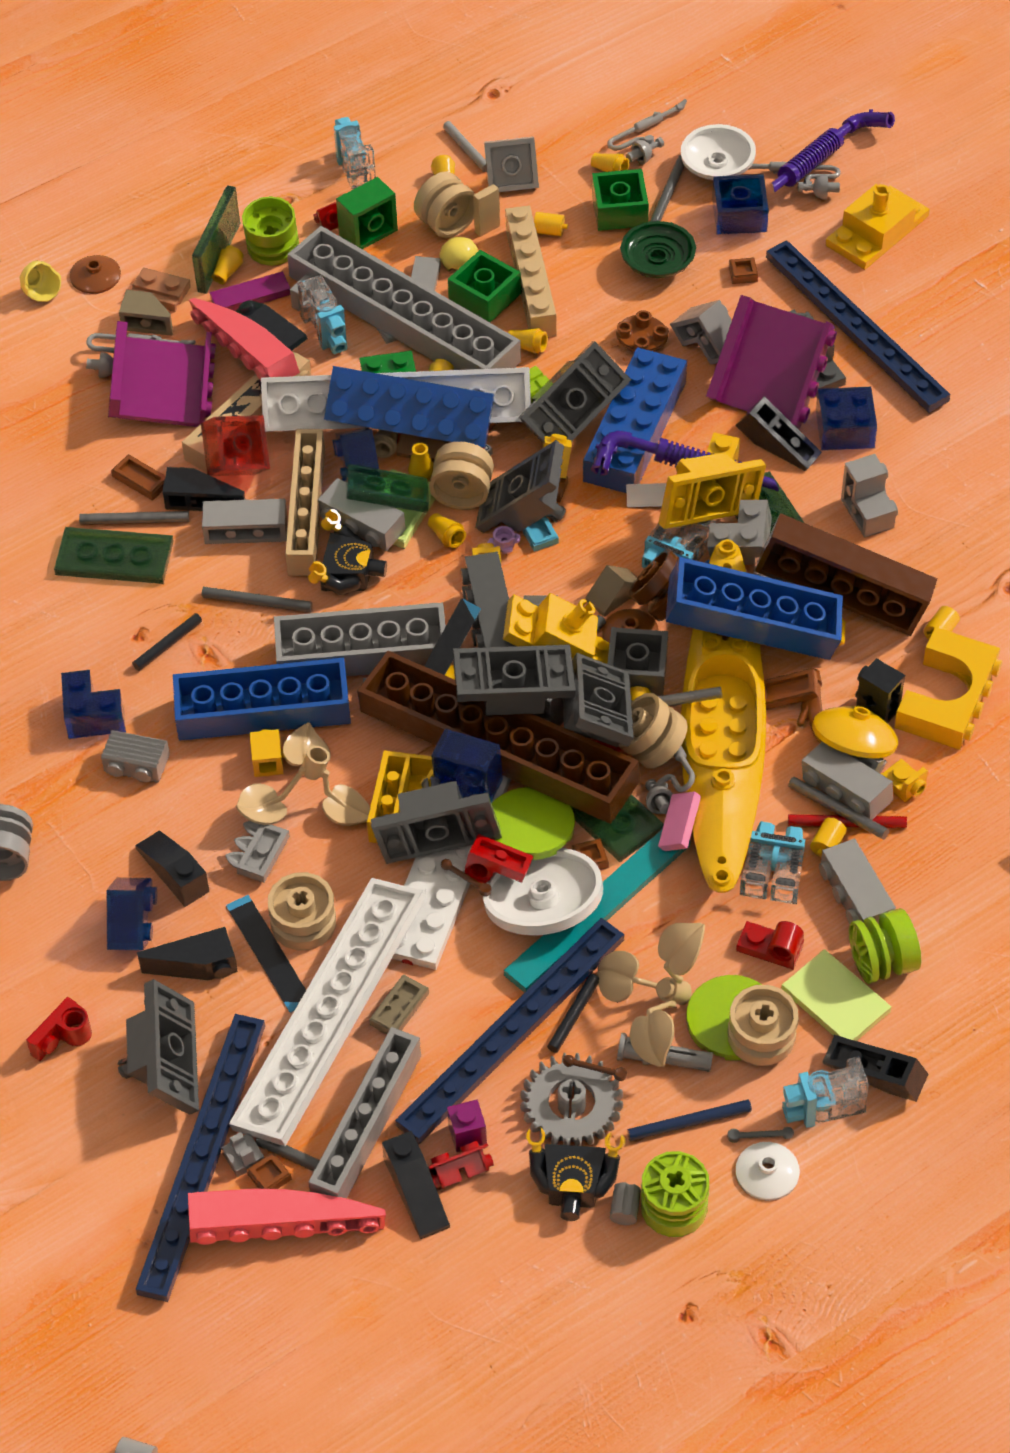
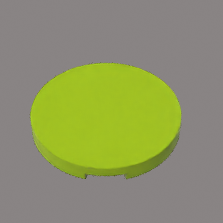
M524 787L510 790L492 802L502 838L495 841L534 856L533 860L545 859L557 854V851L573 837L575 817L570 805L532 788Z
M724 975L710 979L699 986L689 1000L686 1014L689 1034L697 1046L702 1050L713 1052L717 1056L725 1057V1060H742L733 1052L728 1043L730 1007L734 998L743 989L762 984L744 976Z

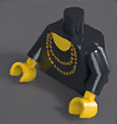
M330 509L325 514L326 517L321 521V526L324 530L330 531L333 529L335 531L330 533L323 562H313L308 568L311 572L308 575V580L313 584L320 581L321 591H333L338 595H345L354 591H364L367 589L370 576H386L387 561L374 559L373 545L354 534L343 523L339 524L340 514L336 510Z
M540 1128L541 1139L533 1142L530 1140V1129H528L526 1139L532 1146V1149L529 1150L530 1175L540 1192L548 1195L549 1204L561 1206L560 1216L566 1221L578 1220L580 1218V1207H594L596 1199L604 1197L616 1182L620 1162L618 1150L624 1147L625 1137L621 1135L620 1145L613 1147L610 1144L611 1133L607 1134L605 1145L609 1151L606 1154V1148L545 1144L544 1149H542L541 1144L545 1140L544 1130Z

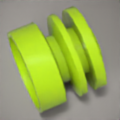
M269 196L254 200L245 208L242 221L247 251L251 258L260 264L269 266L281 265L287 262V254L299 245L295 211L291 204L282 198Z
M902 908L882 913L879 916L878 923L870 916L865 918L864 922L856 920L849 924L848 931L852 956L861 977L866 983L877 982L879 978L882 980L888 979L891 974V968L897 975L907 974L920 969L921 950L918 937L910 917Z
M672 1151L655 1156L646 1165L642 1174L641 1214L646 1224L656 1233L668 1237H683L695 1232L703 1224L708 1212L710 1187L709 1174L703 1163L693 1155L681 1151Z

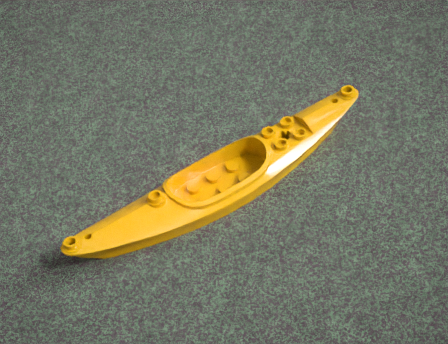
M726 539L715 546L709 564L746 572L741 551L736 543ZM693 628L683 692L721 687L722 698L682 704L681 715L687 720L688 728L681 746L686 752V760L695 774V781L686 792L695 791L701 796L692 832L706 883L713 891L726 893L734 889L743 868L761 789L766 743V704L760 644ZM682 765L683 780L685 785L689 780V775L685 770L684 766Z

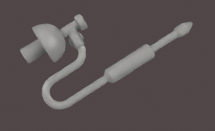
M684 99L663 113L654 112L653 115L635 123L634 127L609 139L607 146L609 149L616 151L631 146L632 151L626 153V158L629 159V162L637 160L640 164L647 163L652 156V150L664 146V141L661 137L655 139V142L654 136L647 135L645 137H636L617 146L612 145V143L635 131L639 133L663 121L664 117L683 110L687 100Z
M787 162L752 164L748 170L769 169L770 172L777 174L779 168ZM818 165L813 170H832L836 173L810 174L805 177L804 182H798V192L813 190L816 197L827 200L828 192L839 193L840 183L828 182V179L838 178L841 171L836 166Z
M94 333L86 340L88 348L101 352L100 359L87 358L86 369L99 370V378H105L112 374L113 358L104 352L114 353V348L95 346L91 342L95 338L115 340L116 335ZM129 333L126 336L192 345L196 343L195 340H166L157 335Z
M682 746L674 754V757L684 766L689 775V780L682 787L673 774H667L657 782L653 779L648 780L645 784L646 789L649 791L646 796V804L652 813L667 814L673 793L668 789L666 781L671 780L678 792H686L695 781L694 771L686 760L687 755Z

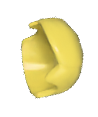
M453 237L442 245L439 257L448 271L451 268L458 270L478 252V248L469 238Z
M32 261L24 267L19 277L22 291L29 298L38 302H49L57 296L61 288L60 274L44 261Z

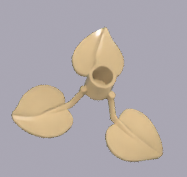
M310 722L296 729L283 745L282 754L287 763L292 766H301L285 791L280 796H277L276 791L268 785L261 783L252 784L241 792L236 805L238 812L249 821L262 825L276 824L283 820L287 814V808L281 801L285 800L304 775L310 780L323 778L324 793L328 797L324 799L322 809L332 822L344 826L365 823L370 811L367 801L353 788L340 784L336 785L332 791L329 789L328 777L330 772L326 767L330 760V750L315 732Z
M675 923L663 931L659 939L658 954L662 960L666 961L664 969L671 977H665L658 983L635 977L639 969V961L629 952H611L599 963L597 972L599 977L598 985L606 999L613 1002L626 1000L633 991L634 982L655 988L659 998L665 1001V1003L649 1008L646 1012L647 1016L636 1017L630 1029V1041L634 1051L640 1058L652 1065L665 1067L666 1057L674 1038V1022L672 1017L662 1010L668 1007L675 1008L676 1004L684 1005L691 998V986L688 982L683 981L684 978L681 975L690 971L696 962L704 938L705 924Z

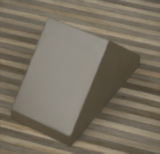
M606 565L587 594L586 600L587 602L590 601L595 609L605 617L631 599L629 591L638 577L627 568Z

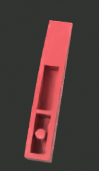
M197 298L189 300L192 308L190 315L197 325L201 324L206 332H212V335L216 337L222 347L226 346L234 358L241 359L248 370L252 369L260 381L264 377H290L300 373L294 353L258 323L215 303Z
M239 1189L188 1193L190 1243L197 1242L202 1245H209L221 1240L239 1243L247 1241L249 1238L276 1240L281 1236L292 1235L299 1238H307L321 1233L338 1236L349 1231L374 1233L379 1229H384L385 1209L321 1193L287 1189Z

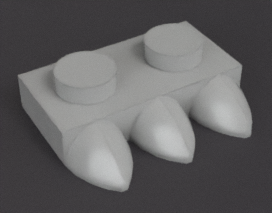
M247 821L243 823V826L253 837L241 836L235 838L236 845L243 852H231L225 856L228 862L237 868V874L265 883L290 837L289 830L274 825H262Z

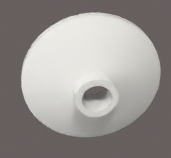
M755 1143L747 1147L740 1154L736 1163V1178L739 1185L747 1194L760 1200L772 1201L787 1196L794 1190L799 1180L800 1169L796 1157L789 1149L778 1143ZM769 1163L772 1164L774 1167L767 1169L763 1166V1164Z

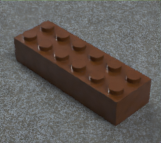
M781 513L762 549L755 568V572L772 579L843 595L842 608L909 636L912 635L930 604L938 579Z

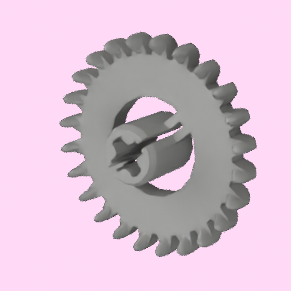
M563 1053L561 1064H558L554 1056H551L550 1068L546 1067L541 1061L539 1063L541 1074L531 1070L530 1078L533 1082L525 1079V1090H522L520 1093V1098L523 1100L520 1109L525 1112L524 1121L531 1123L530 1129L532 1132L541 1131L540 1128H542L545 1132V1139L552 1137L551 1144H558L559 1141H563V1145H570L571 1142H574L576 1146H582L583 1140L592 1145L594 1144V1136L604 1139V1130H614L613 1122L620 1120V1113L618 1111L623 1109V1102L620 1100L623 1097L622 1089L617 1090L619 1087L618 1080L610 1081L613 1075L602 1074L601 1072L574 1065L566 1067L563 1064V1058L566 1056V1053ZM579 1053L575 1054L574 1059L580 1060ZM591 1055L588 1056L585 1062L592 1064ZM600 1061L598 1065L603 1066V1062ZM574 1086L571 1118H569V1099L572 1097V1088ZM557 1088L558 1110L564 1116V1119L553 1113L549 1106L550 1096ZM586 1089H588L595 1099L593 1110L587 1116L575 1120L576 1117L581 1116L585 1111Z

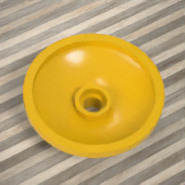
M841 706L828 708L815 715L812 723V729L821 741L849 755L863 758H884L892 755L898 746V738L891 726L878 715L864 707Z

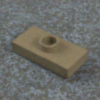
M403 974L369 1019L370 1025L388 1034L391 1027L402 1031L429 995V988Z

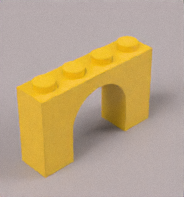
M935 627L925 648L923 665L958 677L965 683L968 692L960 698L944 701L906 690L896 713L894 728L961 750L964 740L970 741L975 727V724H972L973 719H979L984 707V703L981 702L983 697L988 698L993 686V681L990 680L992 676L997 677L1002 666V660L998 659L1000 648Z

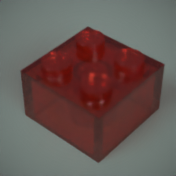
M263 415L213 417L201 423L208 475H256L270 469Z

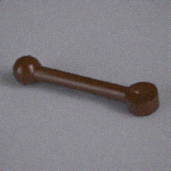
M449 859L441 861L440 865L443 870H450L479 889L482 896H489L492 890L489 884H481L453 866Z
M566 1055L563 1058V1064L566 1067L574 1065L613 1075L618 1081H624L627 1076L626 1069L622 1067L615 1070L576 1060L572 1055Z

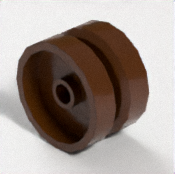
M670 549L661 552L647 565L629 591V596L639 605L649 603L648 613L658 621L666 619L669 576L679 558Z

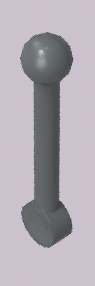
M784 1127L783 1130L739 1132V1130L733 1128L728 1131L727 1138L732 1143L738 1142L740 1138L783 1136L785 1139H791L794 1131L791 1127Z

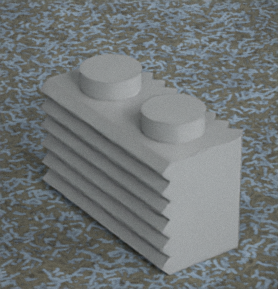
M111 730L101 759L104 771L112 776H128L136 778L141 782L155 781L158 783L170 752L166 740Z

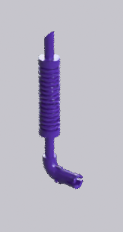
M869 109V112H861L848 117L843 121L839 129L829 128L779 168L778 178L771 183L774 193L784 185L792 187L843 146V137L848 133H853L855 130L863 127H893L895 122L894 114L892 112H873V109Z
M614 431L603 437L600 444H596L595 448L598 449L591 470L597 474L600 465H602L600 475H607L613 453H617L618 447L628 449L629 446L655 454L654 461L659 463L665 461L664 464L670 463L669 466L675 464V468L677 463L683 458L690 459L710 455V452L705 454V451L702 450L700 452V449L694 451L695 448L689 449L690 446L684 448V444L679 446L677 442L673 444L674 441L668 443L669 440L660 438L659 444L634 437L630 432ZM764 476L762 487L779 491L775 480Z

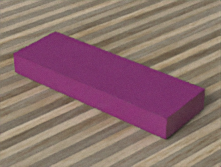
M282 271L210 292V299L212 303L236 311L241 303L248 300L264 303L291 295V288Z

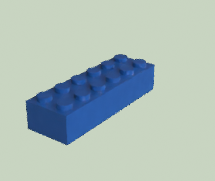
M636 348L625 371L631 381L612 399L583 459V482L626 493L627 484H640L653 453L629 446L628 449L618 447L617 453H613L609 473L607 475H600L602 465H600L597 474L591 470L598 449L595 446L600 444L603 437L614 431L630 432L634 437L658 444L686 384L687 360Z
M333 366L324 420L447 442H468L481 448H486L495 395Z
M679 557L669 576L666 622L830 660L841 642L843 595Z
M344 658L173 674L175 723L179 741L250 734V732H258L265 729L292 730L298 729L308 722L311 723L312 727L351 724Z

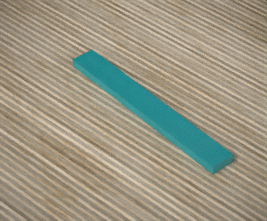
M660 830L603 881L602 899L591 915L573 927L540 937L504 970V976L525 993L600 918L606 921L610 919L686 849L663 851L658 847L662 830Z

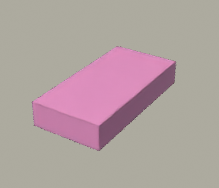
M694 791L672 794L658 845L663 851L688 848L701 798L698 793Z

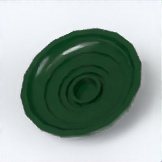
M652 221L642 223L630 229L622 239L620 250L623 260L634 272L645 277L665 278L672 277L687 268L694 259L696 244L693 236L685 228L672 222Z

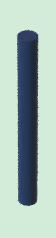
M749 1099L629 1128L627 1133L629 1140L634 1141L751 1112L752 1107Z

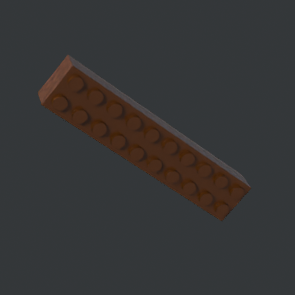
M391 651L386 652L357 690L360 711L610 824L640 782L639 760L534 714L486 715L484 701L457 702L454 679Z

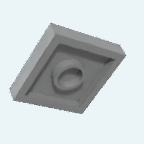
M534 136L484 142L488 187L494 184L499 188V192L539 188Z

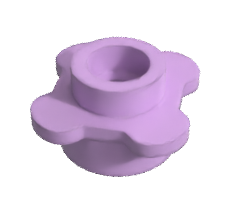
M500 526L494 530L493 538H490L488 543H493L494 547L500 546L502 553L509 554L513 551L512 547L515 543L520 542V535L508 526Z

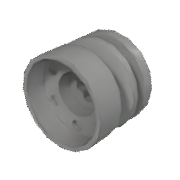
M0 804V881L16 879L26 873L33 831L32 819L25 811L4 804Z

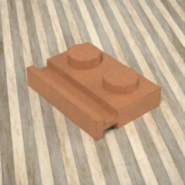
M143 267L132 284L133 288L131 290L151 292L167 310L176 312L177 305L181 304L191 285L190 279Z

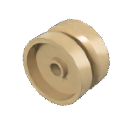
M448 171L440 172L430 177L417 192L414 200V212L438 236L443 238L454 237L463 232L474 219L473 195L475 193L453 173Z
M451 442L443 445L437 450L433 464V472L429 483L432 496L443 505L454 509L469 510L481 506L486 502L489 494L490 480L494 469L492 457L485 449L468 442Z
M646 693L631 702L634 735L629 747L619 744L618 747L627 754H632L646 768L654 769L666 763L678 751L686 737L688 726L687 720L675 709L669 707L654 693Z
M301 872L282 877L272 886L268 895V911L271 930L277 941L287 948L299 951L317 948L332 937L336 928L334 894L328 882L318 875Z
M754 985L743 989L734 998L729 1013L728 1043L739 1058L756 1066H766L783 1061L791 1053L796 1041V1030L799 1021L798 1008L792 997L782 989L771 985Z

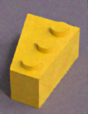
M384 750L367 819L369 842L377 843L371 827L372 818L400 812L398 794L422 789L421 783L425 778H428L429 787H431L430 777L442 780V757Z

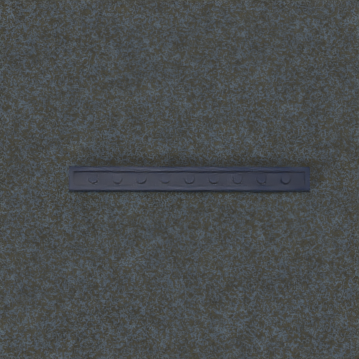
M786 240L766 251V258L928 413L950 401V393L790 242Z
M600 918L395 1120L396 1127L404 1133L412 1131L417 1143L420 1144L448 1117L447 1107L461 1104L599 966L601 960L624 941V934L606 920Z
M239 1014L234 1015L136 1287V1293L139 1296L165 1302L169 1301L190 1242L188 1193L208 1191L222 1151L221 1147L224 1145L230 1128L229 1123L235 1114L265 1029V1021L262 1019Z

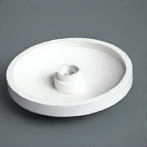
M561 848L557 851V854L551 857L532 860L522 883L494 872L491 879L486 882L491 886V894L483 896L486 913L491 921L506 931L521 935L552 934L573 927L592 914L602 899L603 881L600 869L591 858L578 851Z

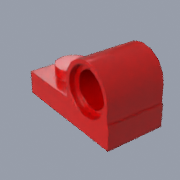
M478 834L469 851L465 873L480 883L488 882L494 872L522 883L534 856Z
M746 921L738 940L736 951L794 970L804 946V932L801 927L788 921L779 922L775 930Z
M67 996L26 1039L30 1055L41 1061L47 1054H51L57 1048L60 1040L72 1046H81L87 1043L92 1036L87 1011ZM76 1024H81V1025H79L78 1027H75V1028H72V1027H71V1026L76 1025Z

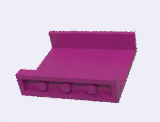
M740 295L706 397L744 411H748L760 399L765 397L795 427L800 428L801 424H805L809 417L810 408H808L810 398H814L817 394L819 383L816 381L819 372L823 373L826 368L828 357L825 355L829 346L832 347L837 335V332L834 331L835 326L827 321L823 323L756 302L750 297Z
M117 321L108 417L191 427L201 425L205 421V417L208 418L211 415L212 402L207 401V398H212L213 382H208L209 378L213 379L215 364L210 362V359L215 357L216 344L211 343L212 332H206L204 346L126 337L128 322Z

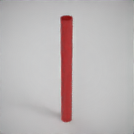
M788 814V826L820 827L824 819L835 818L841 821L845 827H859L840 815ZM876 816L873 821L886 828H907V816Z

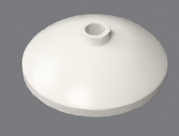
M713 124L700 127L687 135L681 145V160L684 166L693 174L708 180H727L737 177L752 166L756 156V147L752 138L743 130L730 125Z

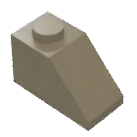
M126 290L119 310L120 321L128 322L127 331L173 335L171 314L151 292Z

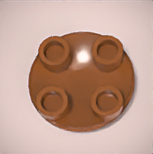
M645 310L638 311L636 315L625 318L617 324L616 329L618 341L625 348L634 352L637 347L653 352L659 350L666 344L669 334L668 327Z

